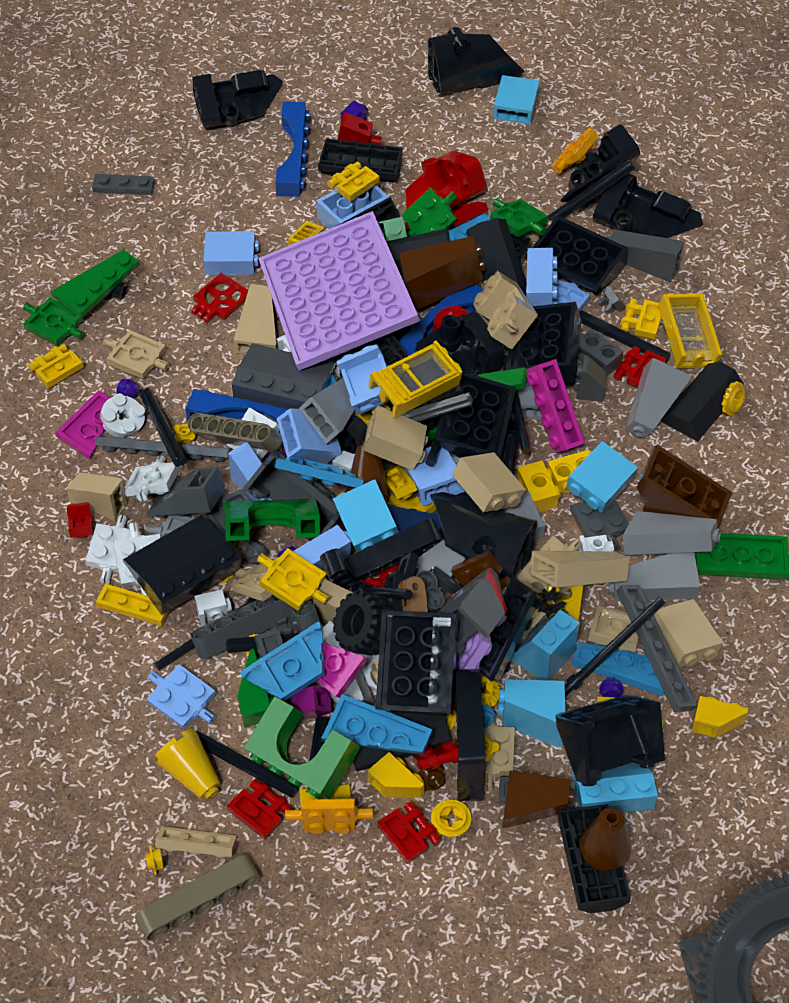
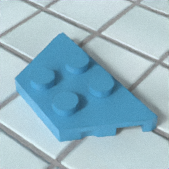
M301 457L286 458V460L277 458L275 468L298 473L303 479L313 480L315 477L323 479L322 483L335 486L336 483L355 488L363 485L364 479L356 478L355 474L342 467Z
M319 621L240 671V675L282 701H286L325 675L322 625Z

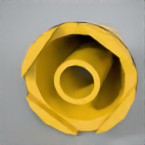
M190 728L181 732L184 737L177 740L174 737L156 753L155 756L157 758L154 761L198 798L203 799L206 797L209 800L219 792L220 782L197 732Z

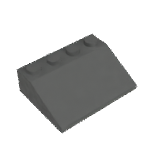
M252 343L232 382L233 397L285 409H299L309 398L328 387L335 363L324 360L310 367L298 370L292 352Z

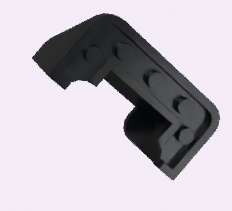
M620 696L562 712L555 716L556 727L576 781L580 782L583 786L596 785L597 781L602 779L601 772L626 764L636 763L640 764L642 768H652L655 766V763L665 761L661 702L637 696Z

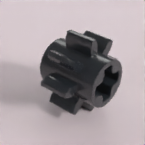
M555 587L549 592L544 588L542 590L544 592L543 601L538 612L546 613V617L549 618L552 613H556L560 608H564L567 605L566 602L562 601L564 592H557ZM553 600L555 604L549 605L547 601Z

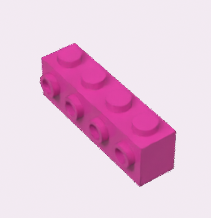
M555 359L526 369L528 383L533 388L534 400L542 414V424L547 429L549 444L554 449V452L565 451L584 444L585 442L557 360Z

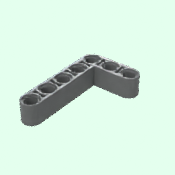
M273 595L269 600H256L199 627L190 636L198 657L205 659L226 650L227 639L260 634L276 626V621L286 618L301 633L317 623L319 618L315 606L309 600L297 611Z

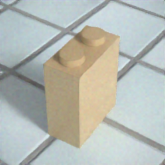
M377 406L368 423L363 450L413 471L417 463L421 464L425 457L426 451L423 448L428 441V436H426L427 426L402 415L393 418L392 411Z
M494 452L462 457L452 473V476L483 512L517 506L521 502V497L526 490Z
M694 599L662 607L654 614L679 667H690L697 662L703 660L710 661L717 657L723 642Z

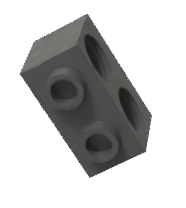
M590 329L579 338L578 359L583 362L584 355L589 356L607 373L606 377L616 369L619 363H622L624 351L593 329Z

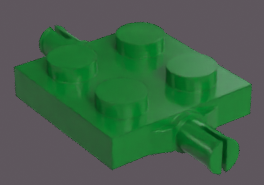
M433 188L425 192L401 215L410 228L407 232L408 237L448 229L456 222L458 218L450 207V204L458 198L456 193L451 191L449 195L442 198Z
M499 198L493 200V206L498 209L491 212L490 219H506L510 232L515 236L519 237L529 231H535L541 236L546 233V228L542 227V225L548 223V215L524 200L518 199L509 203H504Z
M50 297L44 304L38 307L28 302L24 304L23 310L31 313V316L23 323L25 330L56 346L69 335H73L79 340L84 337V331L76 328L84 320V317H79L55 299Z

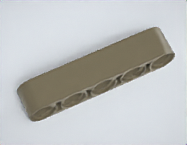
M195 413L189 418L187 424L190 431L205 440L239 446L247 442L251 448L275 451L282 444L281 434L265 423Z
M241 855L142 908L136 913L135 919L148 941L156 939L155 936L159 934L162 936L175 929L182 921L186 923L202 914L204 909L208 911L226 901V897L229 896L231 898L248 889V885L257 884L261 877L248 855Z

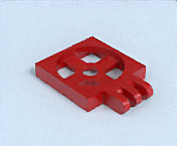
M220 273L193 296V300L198 304L192 308L191 313L197 315L200 319L204 317L203 321L206 323L210 322L215 316L225 320L245 303L248 289ZM222 283L229 286L225 291H219L215 288L218 284ZM236 291L240 293L238 301L231 298ZM206 294H210L215 298L210 304L205 300ZM221 295H225L227 297L224 300L219 299ZM225 304L228 306V307H222V308L219 307L220 305H225Z

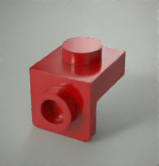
M89 503L67 505L70 538H84L92 535L93 523Z

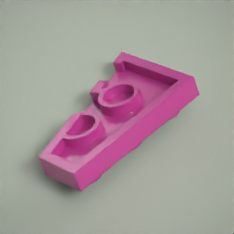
M98 390L56 431V437L90 460L97 447L96 436H102L105 430L100 419V412L104 403L110 397Z
M324 643L325 675L317 681L335 697L340 698L368 658Z

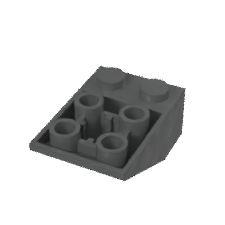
M219 467L196 468L173 483L169 492L160 494L146 512V515L164 517L175 514L177 516H184L191 513L204 515L211 512L225 491Z

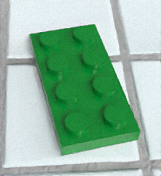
M721 533L720 541L715 544L712 551L695 552L698 575L789 580L788 536Z

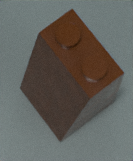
M474 236L399 253L404 283L415 310L421 309L483 280L481 271H485L483 258H478L482 256L480 244H475Z

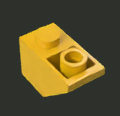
M700 696L691 732L716 738L744 724L749 708L742 707L737 703L719 701L714 697Z
M390 752L367 770L368 782L385 798H421L424 796V781L416 773H411L404 761L399 757L395 758Z

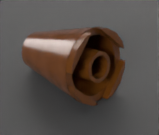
M362 441V445L356 448L350 472L355 474L356 478L364 479L363 484L375 479L385 502H389L382 458L364 451L365 441ZM346 485L345 493L355 489V487Z
M607 808L601 811L580 838L579 844L582 857L589 866L596 870L608 872L611 869H620L628 862L631 855L632 845L623 814L617 809Z

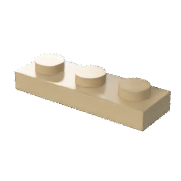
M161 826L156 837L155 848H161L166 851H185L194 855L209 854L218 858L232 857L236 847L237 836Z

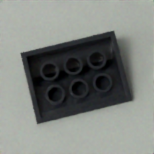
M558 215L547 227L546 233L542 234L532 247L553 248V256H557V269H553V271H557L558 275L596 293L619 275L627 264L628 247Z
M567 302L532 306L538 315L513 349H508L506 370L529 369L556 359L564 384L575 383L581 317L577 303Z
M462 372L459 385L446 391L444 400L470 393L473 403L469 407L440 415L434 442L459 458L494 452L500 459L516 387Z
M202 515L123 559L129 571L161 615L240 570L242 557L232 543L226 541V537Z
M512 576L503 594L507 607V612L505 613L507 618L500 626H495L490 633L492 648L487 656H483L478 667L480 672L490 681L501 679L502 675L508 671L510 659L513 653L517 652L520 648L521 637L524 631L530 628L532 623L531 617L543 601V591Z
M382 610L375 710L453 717L458 616L456 613Z

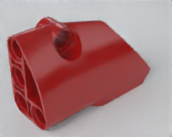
M451 151L438 158L434 157L422 161L423 174L405 189L406 210L430 188H433L442 198L449 195L451 191L456 193L458 198L450 204L451 210L453 207L485 192L487 185L481 163L476 157L457 151ZM406 222V229H410L408 223Z

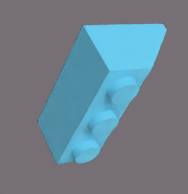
M628 764L601 772L602 779L597 781V784L594 786H583L580 782L576 781L573 770H571L572 779L575 781L578 808L608 804L609 808L617 809L621 813L655 809L658 794L653 773L649 768H642L640 764Z

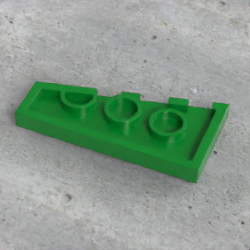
M123 249L50 291L51 295L79 317L83 318L139 266V260Z

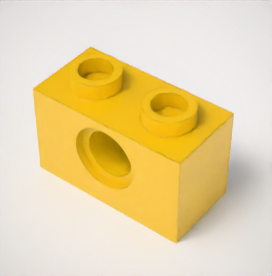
M543 461L517 467L516 478L526 489L525 492L529 491L538 512L558 506V499L561 497L560 489L557 485H554L552 473L549 468L545 467Z

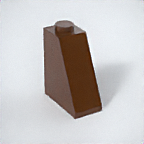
M510 771L502 827L510 828L555 816L559 810H566L568 804H573L574 789H570L571 779Z

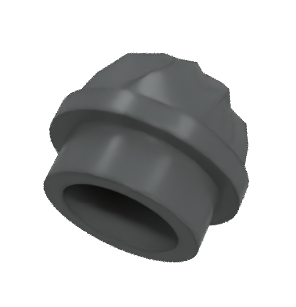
M253 541L251 545L248 544L246 546L244 557L247 563L257 565L259 564L257 562L261 553L266 555L268 552L256 541Z

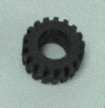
M353 591V594H347L346 599L340 601V606L335 611L336 616L333 618V622H335L333 632L336 633L335 639L339 642V646L355 653L373 656V654L378 655L382 610L396 611L392 609V602L388 601L386 597L364 591Z

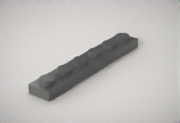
M96 436V445L102 446V450L115 451L116 447L124 448V452L137 453V449L146 450V454L159 455V451L167 452L162 441ZM178 443L183 454H189L191 459H203V456H211L212 461H224L225 458L229 457L228 453L231 452V448Z
M621 585L617 589L619 598L632 622L649 606L640 585ZM653 615L636 631V634L673 712L693 711L697 707L695 699Z

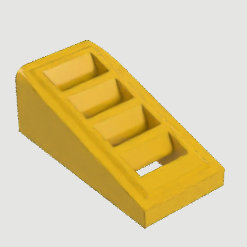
M306 221L287 240L288 246L304 240L306 237L309 238L321 233L325 229L323 226Z

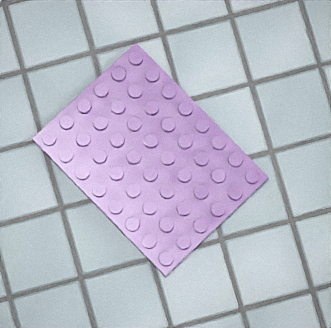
M373 211L258 258L298 370L310 367L420 321Z

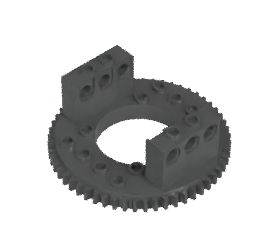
M783 872L782 878L774 874L772 881L763 878L761 885L754 882L751 890L744 888L742 896L735 895V901L732 904L727 903V909L724 912L720 911L718 913L720 916L718 921H712L714 927L711 931H706L708 937L701 933L678 943L694 1003H754L750 991V975L755 959L772 938L789 930V874L787 872Z

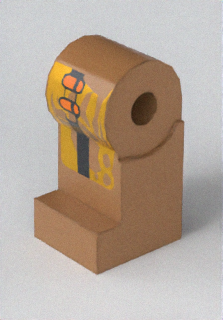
M413 576L400 582L398 589L411 590L413 593L411 599H402L403 611L428 612L423 580Z

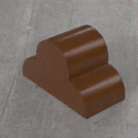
M659 445L653 447L637 485L639 494L646 500L643 512L717 519V527L721 524L732 495L730 490Z

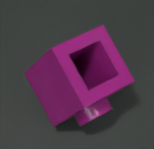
M317 686L304 688L292 696V707L303 713L301 718L307 719L332 713L330 692L326 688Z

